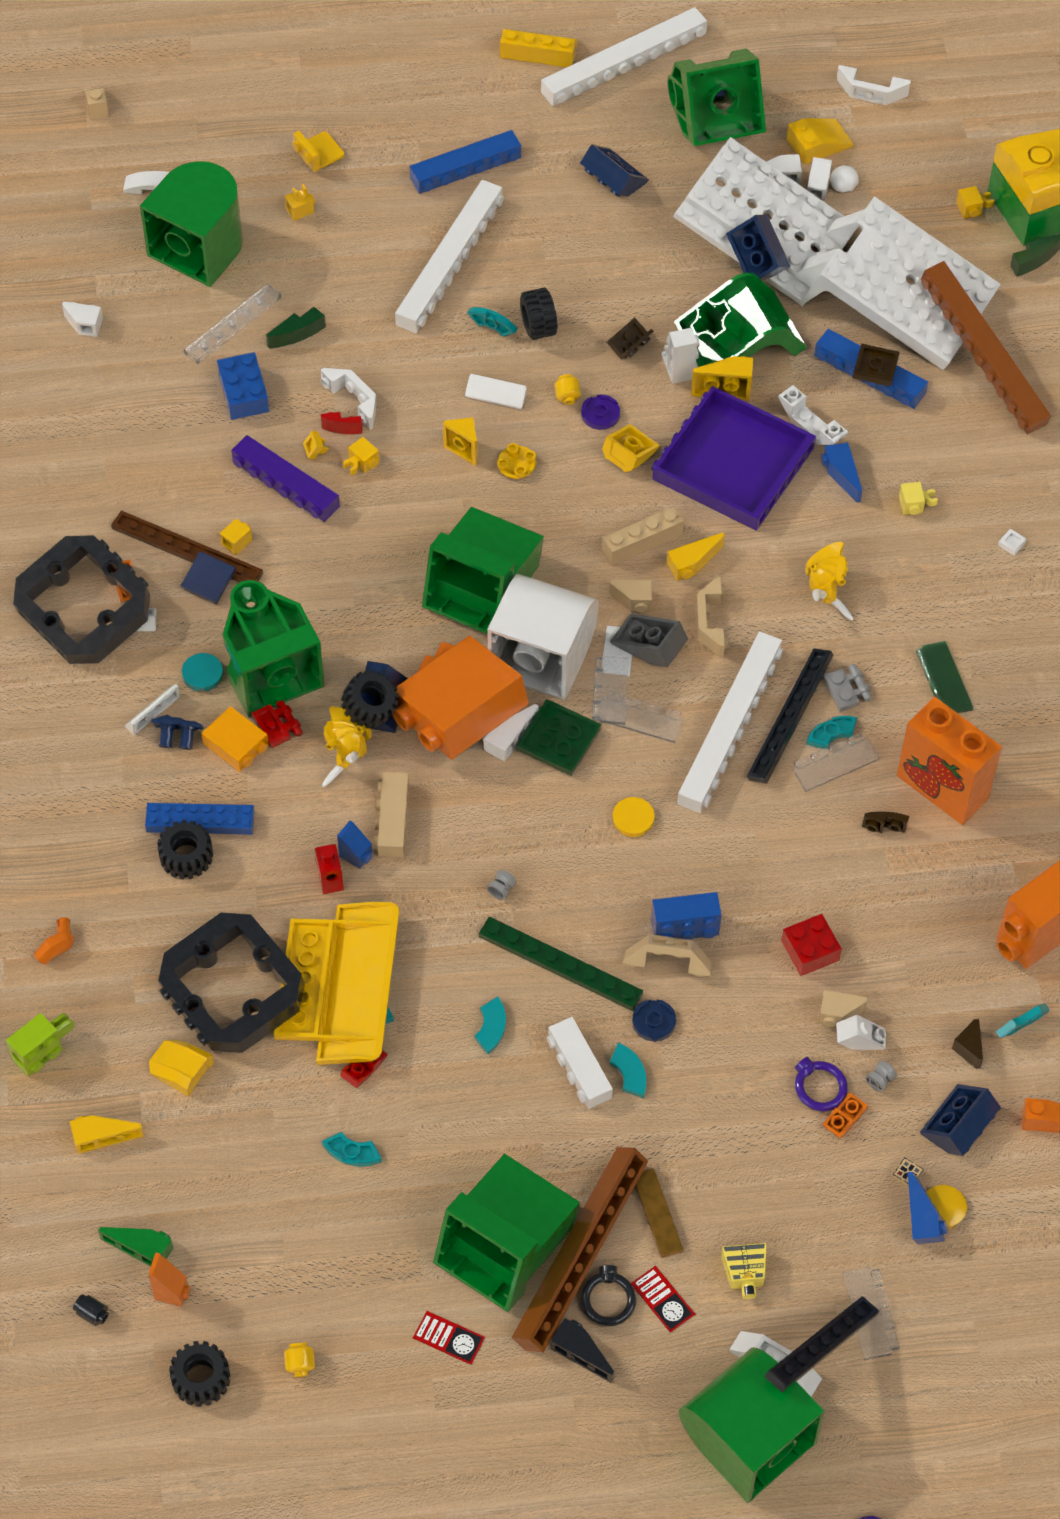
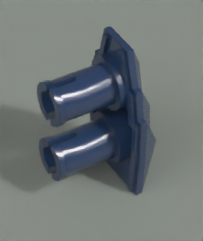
M169 715L151 720L156 728L161 729L159 747L172 748L173 730L176 729L182 730L179 748L193 750L194 732L204 729V726L196 721H188Z

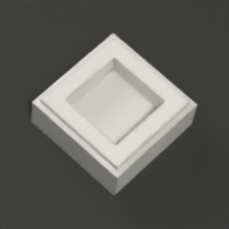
M1009 529L999 540L998 546L1015 556L1025 545L1027 539Z

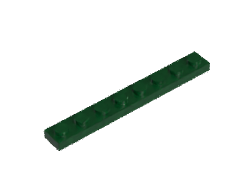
M490 916L479 932V938L631 1011H634L643 995L642 989Z

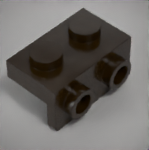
M634 317L606 343L622 360L626 356L629 358L638 351L636 347L639 344L643 347L651 340L649 335L654 331L650 329L647 332Z

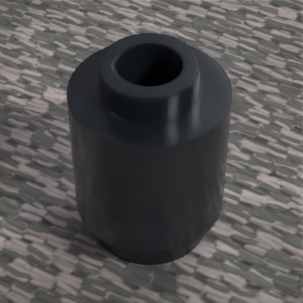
M81 1294L73 1306L76 1315L94 1326L102 1325L109 1316V1312H107L108 1306L90 1295Z

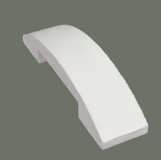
M145 171L130 174L125 178L123 193L142 194L143 190H154L169 172Z

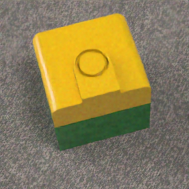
M1060 128L1022 135L998 143L995 149L987 192H991V199H994L995 205L1022 245L1025 246L1028 242L1060 233Z

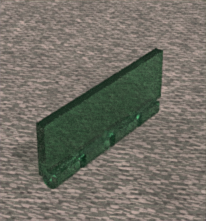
M946 641L922 645V648L917 649L916 654L920 664L923 665L922 668L927 681H930L929 685L933 695L957 713L973 711L974 708Z

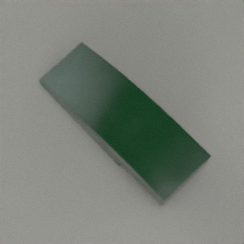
M1060 234L1028 242L1026 250L1013 253L1010 266L1016 277L1029 273L1049 261L1060 250Z
M312 307L301 317L295 313L266 334L267 347L269 349L279 348L313 336L325 328V315L315 307Z

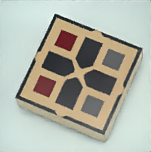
M904 1157L893 1173L892 1178L909 1188L908 1172H913L919 1179L924 1169Z

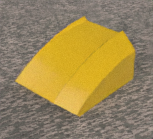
M629 424L606 436L602 450L605 459L613 462L623 472H629L649 459L660 448V445Z
M176 1039L164 1040L149 1060L150 1074L188 1097L206 1071L214 1064L212 1054L192 1044Z

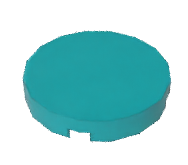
M208 653L192 655L183 663L181 670L184 683L195 691H209L217 687L223 677L222 663L217 657Z

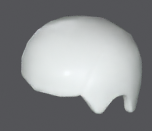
M846 165L834 169L830 176L831 187L837 192H853L855 187L859 185V177L856 170Z

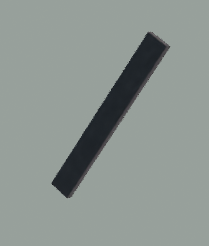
M813 648L747 774L749 781L768 783L834 656L832 651Z
M861 1296L771 1368L764 1377L783 1393L873 1320L880 1311L866 1298Z

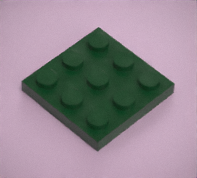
M546 699L516 745V750L572 776L602 729V724Z

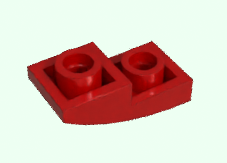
M340 412L321 414L322 429L339 434H363L361 416L341 418Z
M382 1050L379 1058L374 1061L350 1063L341 1070L340 1076L355 1088H358L377 1070L388 1054Z

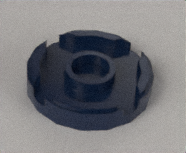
M645 1000L638 1004L633 1012V1028L638 1036L647 1041H662L668 1038L675 1030V1011L663 1000Z

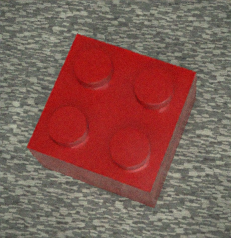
M822 913L783 929L781 942L800 976L840 961L842 948Z

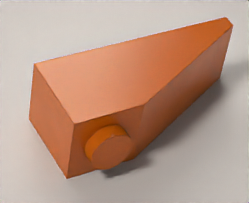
M1025 1098L1022 1107V1130L1060 1133V1103L1045 1099Z
M155 1253L148 1273L155 1300L182 1306L183 1300L188 1299L191 1286H188L187 1277L161 1254Z

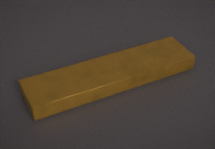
M654 1168L642 1172L635 1187L661 1258L681 1253L683 1252V1247Z

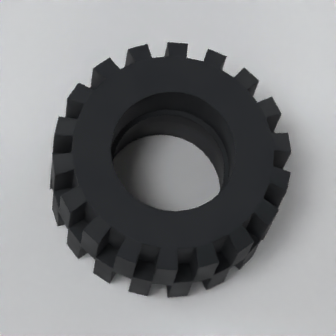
M543 287L522 292L520 296V309L528 336L532 340L556 335L558 328L557 315L553 299L547 288Z
M365 670L364 673L359 672L350 680L341 697V701H343L341 706L342 709H346L344 714L346 717H351L350 721L352 723L356 721L361 727L365 725L366 728H371L373 725L376 728L380 724L383 725L394 712L398 704L399 694L395 693L397 691L396 685L392 686L393 681L386 679L384 673L379 675L378 671L374 670L370 673V670ZM361 693L372 694L378 700L379 706L367 704L362 699Z
M182 820V823L178 824L176 821L172 827L168 825L165 828L166 832H161L157 848L161 866L164 867L167 874L171 872L172 877L176 878V876H179L183 880L185 877L193 879L194 875L199 877L202 875V870L206 872L209 869L208 864L211 865L213 857L212 842L209 832L201 824L196 825L195 821L187 823L186 820ZM183 845L196 847L190 854L181 855L175 853V850Z
M193 1341L194 1345L189 1346L188 1343L185 1344L184 1350L178 1349L176 1352L177 1357H172V1366L169 1367L170 1379L174 1392L178 1394L180 1400L184 1401L186 1399V1403L191 1406L193 1402L196 1403V1407H202V1403L205 1402L208 1406L212 1404L211 1400L214 1399L216 1402L220 1400V1393L224 1395L227 1392L226 1386L230 1384L229 1365L222 1350L218 1351V1347L215 1344H212L210 1347L207 1341H203V1344ZM198 1365H206L214 1370L211 1377L204 1382L195 1383L186 1378L188 1372Z

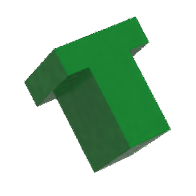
M471 506L449 535L440 532L430 545L422 607L488 634V627L512 579L517 574L531 578L539 567L544 536Z
M504 1153L468 1195L461 1192L446 1208L433 1263L506 1312H509L524 1295L527 1281L571 1231L580 1202Z

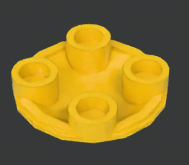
M516 443L508 444L507 448L499 454L497 459V466L500 472L512 479H521L530 475L537 464L535 452Z
M936 1185L927 1191L943 1220L946 1221L947 1229L954 1228L956 1224L963 1220L967 1211V1203L959 1190L948 1185Z

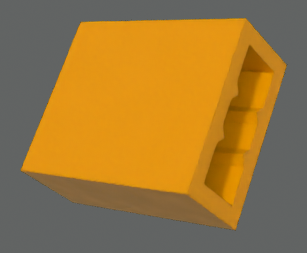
M231 706L201 733L203 744L238 772L249 767L253 759L257 755L264 753L268 747L267 734Z

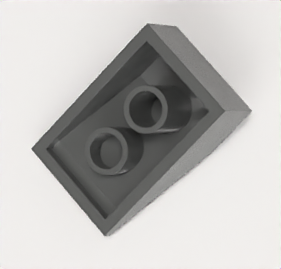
M631 613L610 640V643L651 665L668 667L684 646L688 637L680 621Z

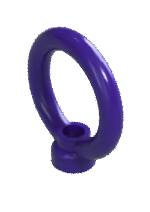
M805 1057L795 1066L798 1072L795 1079V1090L798 1098L804 1105L816 1111H830L840 1106L847 1096L848 1084L845 1075L837 1066L825 1061L812 1062L809 1057ZM815 1070H824L831 1073L839 1084L837 1096L829 1102H817L811 1099L804 1089L805 1078Z

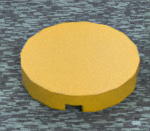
M628 797L616 804L612 820L614 827L621 834L629 837H639L646 834L653 827L655 814L649 802L638 797Z

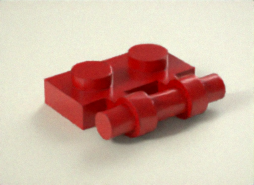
M283 700L277 702L278 709L276 710L269 704L252 713V718L257 726L267 734L268 743L271 748L290 740V734L288 733L290 731L294 732L297 737L303 734L300 722L293 717L290 706L286 705ZM279 718H285L287 722L283 724Z

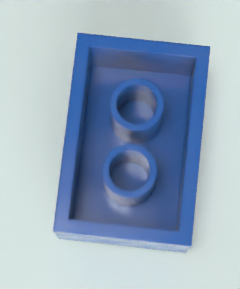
M255 352L217 360L218 375L231 420L269 412L268 396Z
M717 892L652 900L651 924L653 935L688 940L700 937L713 938L719 935L722 914Z

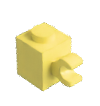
M921 482L901 484L899 499L903 515L923 513L925 504L936 506L938 499L930 498L935 496L936 491L934 489L923 491Z

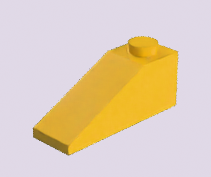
M723 532L667 551V564L676 581L686 580L696 575L724 547L725 535Z
M93 1115L79 1116L69 1121L78 1154L144 1137L141 1123Z

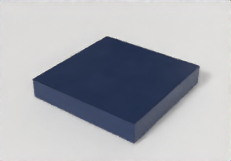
M199 552L180 586L186 591L217 604L233 577L236 568L203 552Z

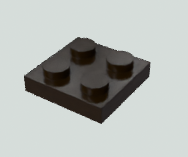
M861 343L852 379L891 387L900 352Z

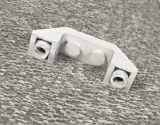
M843 65L838 66L837 81L850 98L888 105L909 95L910 80L893 77L890 87L855 80L856 68Z
M321 369L320 381L325 389H329L334 394L343 387H346L350 393L353 392L361 403L357 406V416H361L363 426L365 425L369 430H372L376 413V394L352 370Z
M794 385L779 395L778 398L790 421L797 427L816 435L815 443L818 445H834L848 434V431L835 420L827 425L806 407L807 396Z
M745 1331L739 1333L729 1349V1352L740 1358L750 1348L755 1347L769 1354L778 1363L792 1352L763 1334ZM812 1368L797 1382L812 1397L822 1378Z

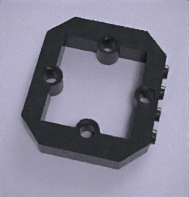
M94 535L65 536L22 572L15 582L13 605L18 614L69 664H95L101 662L148 621L150 593L147 589L148 583L141 576L138 578L135 575L136 572L129 564L125 566L122 563V558L115 551L112 553L109 550L108 544L103 539L99 541ZM87 556L103 571L107 581L111 585H117L130 599L115 612L109 609L100 612L97 617L99 626L77 644L64 631L65 627L58 613L55 611L44 612L33 600L52 584L57 587L67 584L70 579L68 570Z
M222 912L164 952L158 979L161 986L159 992L166 1001L169 999L172 1001L173 1004L171 1006L178 1016L182 1014L185 1017L184 1022L191 1031L195 1029L198 1033L196 1037L203 1046L207 1044L212 1051L243 1053L300 1012L305 985L301 972L251 914ZM241 935L253 949V957L258 969L265 973L272 971L284 986L264 1001L255 998L247 1000L242 1007L243 1016L222 1030L207 1013L201 997L192 994L179 978L198 965L202 968L214 966L218 960L216 952ZM198 1007L196 1010L190 1011L192 1008ZM258 1011V1014L251 1015L253 1012Z

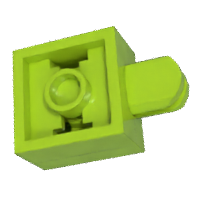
M40 1012L6 1039L11 1059L28 1077L33 1073L39 1072L46 1062L50 1059H55L61 1053L63 1048L60 1039L74 1028L75 1023L69 1019L66 1013L60 1014L53 1021L49 1022Z

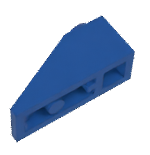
M849 443L825 446L824 454H821L822 465L826 466L828 474L856 502H861L862 487Z
M908 1172L913 1240L917 1244L944 1242V1234L948 1232L946 1221L943 1220L918 1177L913 1172Z

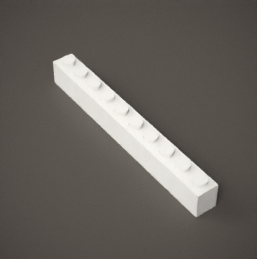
M694 7L541 79V93L552 106L563 103L574 96L580 95L582 92L595 88L601 83L624 74L635 67H639L667 52H671L673 49L685 45L696 38L702 37L707 31V20Z
M481 180L395 312L396 326L417 333L420 327L425 325L427 316L434 311L436 302L443 297L446 286H450L455 272H459L461 263L464 259L468 258L470 249L477 244L479 235L486 230L487 223L493 219L497 207L502 205L504 200L502 187Z
M760 631L758 632L678 793L677 805L700 814L704 807H708L712 797L710 793L712 790L717 789L720 781L718 777L720 773H725L728 765L726 761L728 757L732 758L736 749L735 743L737 740L740 741L743 736L744 729L742 728L744 724H749L752 717L750 712L752 708H757L760 700L759 694L760 692L764 693L768 684L767 678L772 676L775 671L776 665L774 663L782 657L784 649L781 648V639Z

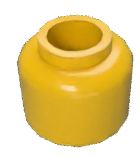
M572 374L561 375L554 383L558 401L564 402L565 405H571L580 398V382Z
M307 1342L289 1344V1348L284 1351L286 1372L294 1373V1378L306 1377L308 1372L315 1368L314 1349L308 1346Z

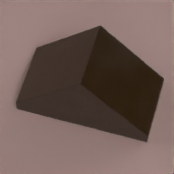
M974 1019L954 1039L952 1046L956 1053L976 1069L981 1068L983 1061L979 1019Z

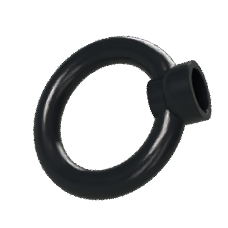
M603 1265L599 1267V1274L591 1277L584 1285L581 1293V1304L585 1314L593 1322L602 1326H616L625 1322L632 1315L636 1306V1294L632 1284L625 1277L617 1274V1266ZM601 1282L607 1284L615 1282L625 1290L627 1304L619 1315L605 1317L598 1314L592 1308L590 1295L597 1284Z

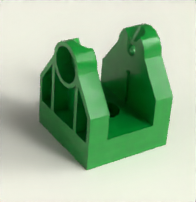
M747 48L731 51L729 58L701 64H695L691 59L674 62L671 74L667 77L668 94L682 134L693 146L729 140L730 137L735 139L766 132L759 58ZM724 89L731 104L726 109L720 110L716 108L713 100L716 94Z
M246 580L235 585L231 590V606L222 635L224 645L231 657L227 669L228 678L247 716H252L253 712L269 704L275 707L280 700L288 702L325 687L321 642L301 604L267 589L259 581ZM253 602L255 603V605L253 607H248L247 603Z

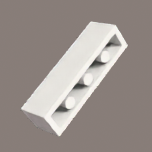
M573 1017L548 1027L547 1042L551 1049L555 1048L560 1066H565L570 1084H575L580 1102H585L587 1108L590 1109L612 1099L613 1088Z

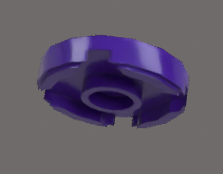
M600 394L593 398L591 396L584 401L581 408L582 420L593 429H609L620 418L621 411L618 402L608 395Z

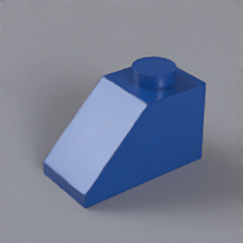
M349 820L337 835L339 857L361 869L364 864H368L372 859V843L354 822Z

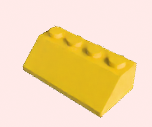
M503 29L500 40V58L569 67L574 62L578 39Z

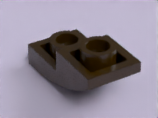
M887 811L868 812L864 814L862 827L870 832L881 834L884 827L894 832L905 833L910 816Z

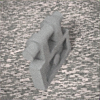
M856 664L848 667L850 671L848 675L845 674L843 669L823 676V680L839 712L859 706L860 701L858 698L863 697L865 702L873 699L870 693L871 689L868 684H865L863 673L857 668ZM856 682L858 689L853 690L851 683Z

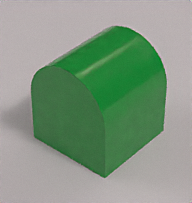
M205 161L182 164L170 171L140 205L147 256L208 287L215 283L241 250L243 237L237 184L232 174L220 165Z
M755 1347L745 1352L679 1409L680 1420L696 1447L747 1503L753 1500L817 1443L824 1410L797 1381L782 1393L764 1377L766 1373L778 1362L766 1352Z

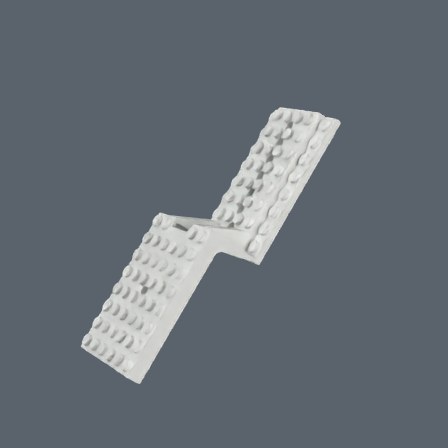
M731 137L721 148L673 216L739 262L726 233L754 215L769 214L771 216L769 220L791 267L774 277L766 279V282L802 307L821 292L829 291L942 370L950 363L963 341L960 336L955 334L949 320L944 318L940 307L933 302L929 291L923 287L921 277L924 271L945 261L981 314L1001 285L875 196L866 209L844 216ZM716 181H721L724 186L717 185ZM732 192H737L740 197H734ZM747 203H753L756 208H750ZM779 224L785 225L787 230H782ZM858 227L862 228V232L849 251H842ZM795 235H799L803 241H798ZM810 246H815L819 252L812 251ZM906 278L912 279L914 284L908 283Z

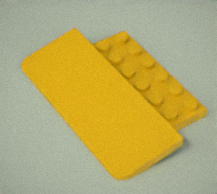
M363 902L337 905L335 920L291 918L285 955L301 972L305 985L300 1012L274 1030L275 1040L319 1041L316 1058L317 1065L370 1062L379 1058L383 1047L399 919V908L395 903Z

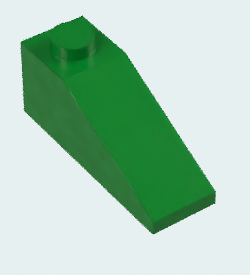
M100 1227L98 1230L101 1240L150 1267L155 1253H159L167 1259L173 1250L171 1237L163 1231L158 1233L153 1229Z

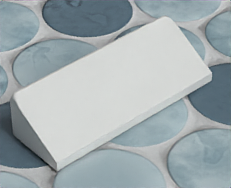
M470 374L465 397L522 410L527 396V387L525 385Z
M174 684L127 722L124 725L125 728L133 735H136L152 719H155L180 697L178 685Z

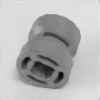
M499 870L495 875V880L491 881L487 886V890L493 897L504 900L508 895V890L512 889L516 884V879L509 872Z
M880 1061L875 1066V1070L869 1072L865 1079L868 1085L875 1091L883 1092L887 1087V1083L893 1081L897 1074L891 1065Z

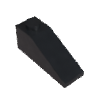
M564 1318L551 1340L550 1349L612 1383L614 1370L587 1331L579 1322Z

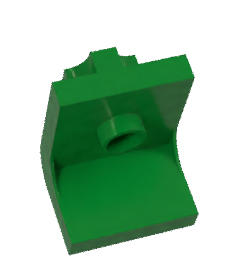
M742 273L731 278L674 321L678 330L692 328L694 335H698L700 346L697 347L699 358L696 359L699 367L733 356L751 357L757 351L770 345H781L794 356L807 348L775 291L754 273Z

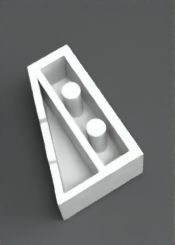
M692 328L669 332L666 339L668 345H664V350L666 351H663L661 355L671 383L692 380L693 369L698 367L696 359L699 358L697 347L700 346L698 335H694Z

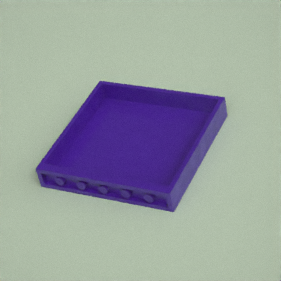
M712 386L708 392L703 394L700 404L694 406L689 419L684 420L679 433L676 432L673 435L669 447L666 446L663 449L661 458L653 463L651 468L653 471L652 480L757 531L815 448L816 435Z

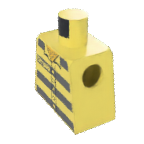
M766 1243L723 1246L721 1259L731 1289H742L743 1299L755 1298V1287H762L764 1285Z

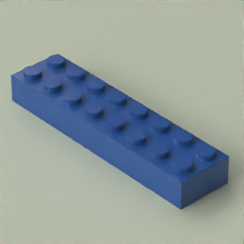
M147 803L145 828L148 833H161L162 831L166 832L165 828L168 825L172 827L174 822L177 821L179 824L182 823V820H186L187 823L195 821L196 825L201 824L204 829H207L209 834L253 835L254 805Z

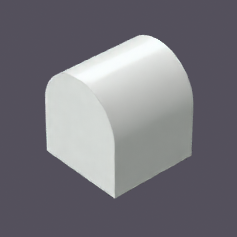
M517 574L510 582L488 627V650L521 674L526 688L566 700L589 649L597 622L599 602L597 599Z

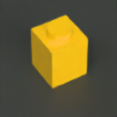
M236 518L220 532L221 545L236 556L252 541L250 526Z

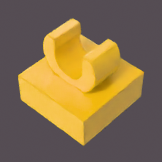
M311 431L303 442L308 459H316L318 454L323 455L328 450V447L323 446L326 440L320 438L318 431Z

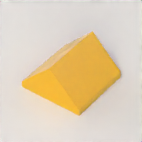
M473 417L445 420L443 422V447L476 466L477 437Z

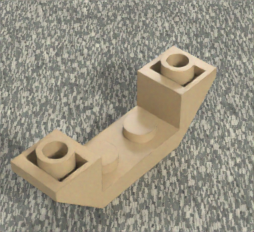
M716 577L697 594L698 640L717 656L723 657L724 649H728V636H724V628H711L710 619L706 618V614H710V605H721V597H725V585H721V577Z
M649 934L625 951L623 964L630 967H645L647 952H652L655 955L667 954L674 955L677 958H690L688 973L695 976H710L712 962L693 940Z

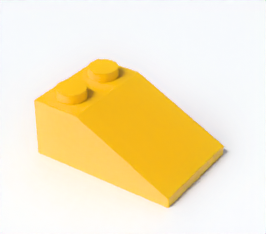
M803 118L788 124L787 141L795 153L799 154L800 160L804 165L811 163L813 157L824 158L851 148L854 145L836 119Z
M733 356L694 368L691 396L702 397L705 392H708L714 386L741 400L749 401L753 358Z

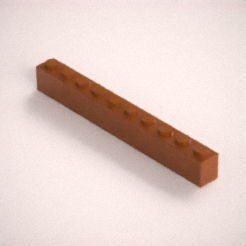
M945 261L926 269L921 277L923 287L929 291L933 302L940 307L944 318L949 320L955 334L960 336L964 342L966 350L971 352L976 364L982 368L986 379L993 384L997 395L1004 400L1008 411L1015 416L1019 427L1024 429L1028 435L1045 426L1051 418L1050 413Z
M616 1148L511 1338L525 1351L544 1353L638 1182L648 1160L636 1148Z

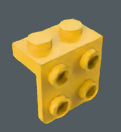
M300 130L293 133L294 142H292L294 150L313 172L344 157V151L326 131L309 139H306Z

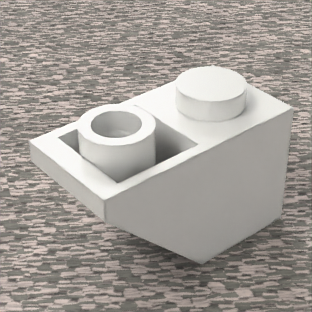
M813 157L807 190L825 202L832 160Z
M63 301L64 317L79 335L97 337L103 320L101 307Z
M859 1015L836 1023L837 1043L851 1050L886 1049L885 1028Z

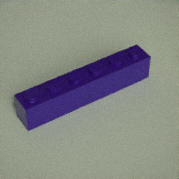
M248 435L231 450L232 461L238 468H243L253 478L260 479L267 487L275 489L282 497L293 501L297 507L304 508L310 512L314 518H319L325 522L340 507L339 495Z

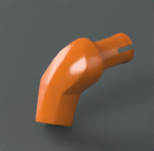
M61 917L59 920L57 919V934L47 938L34 953L36 959L42 964L46 965L53 958L67 952L72 947L74 936L70 932L71 921L69 918Z

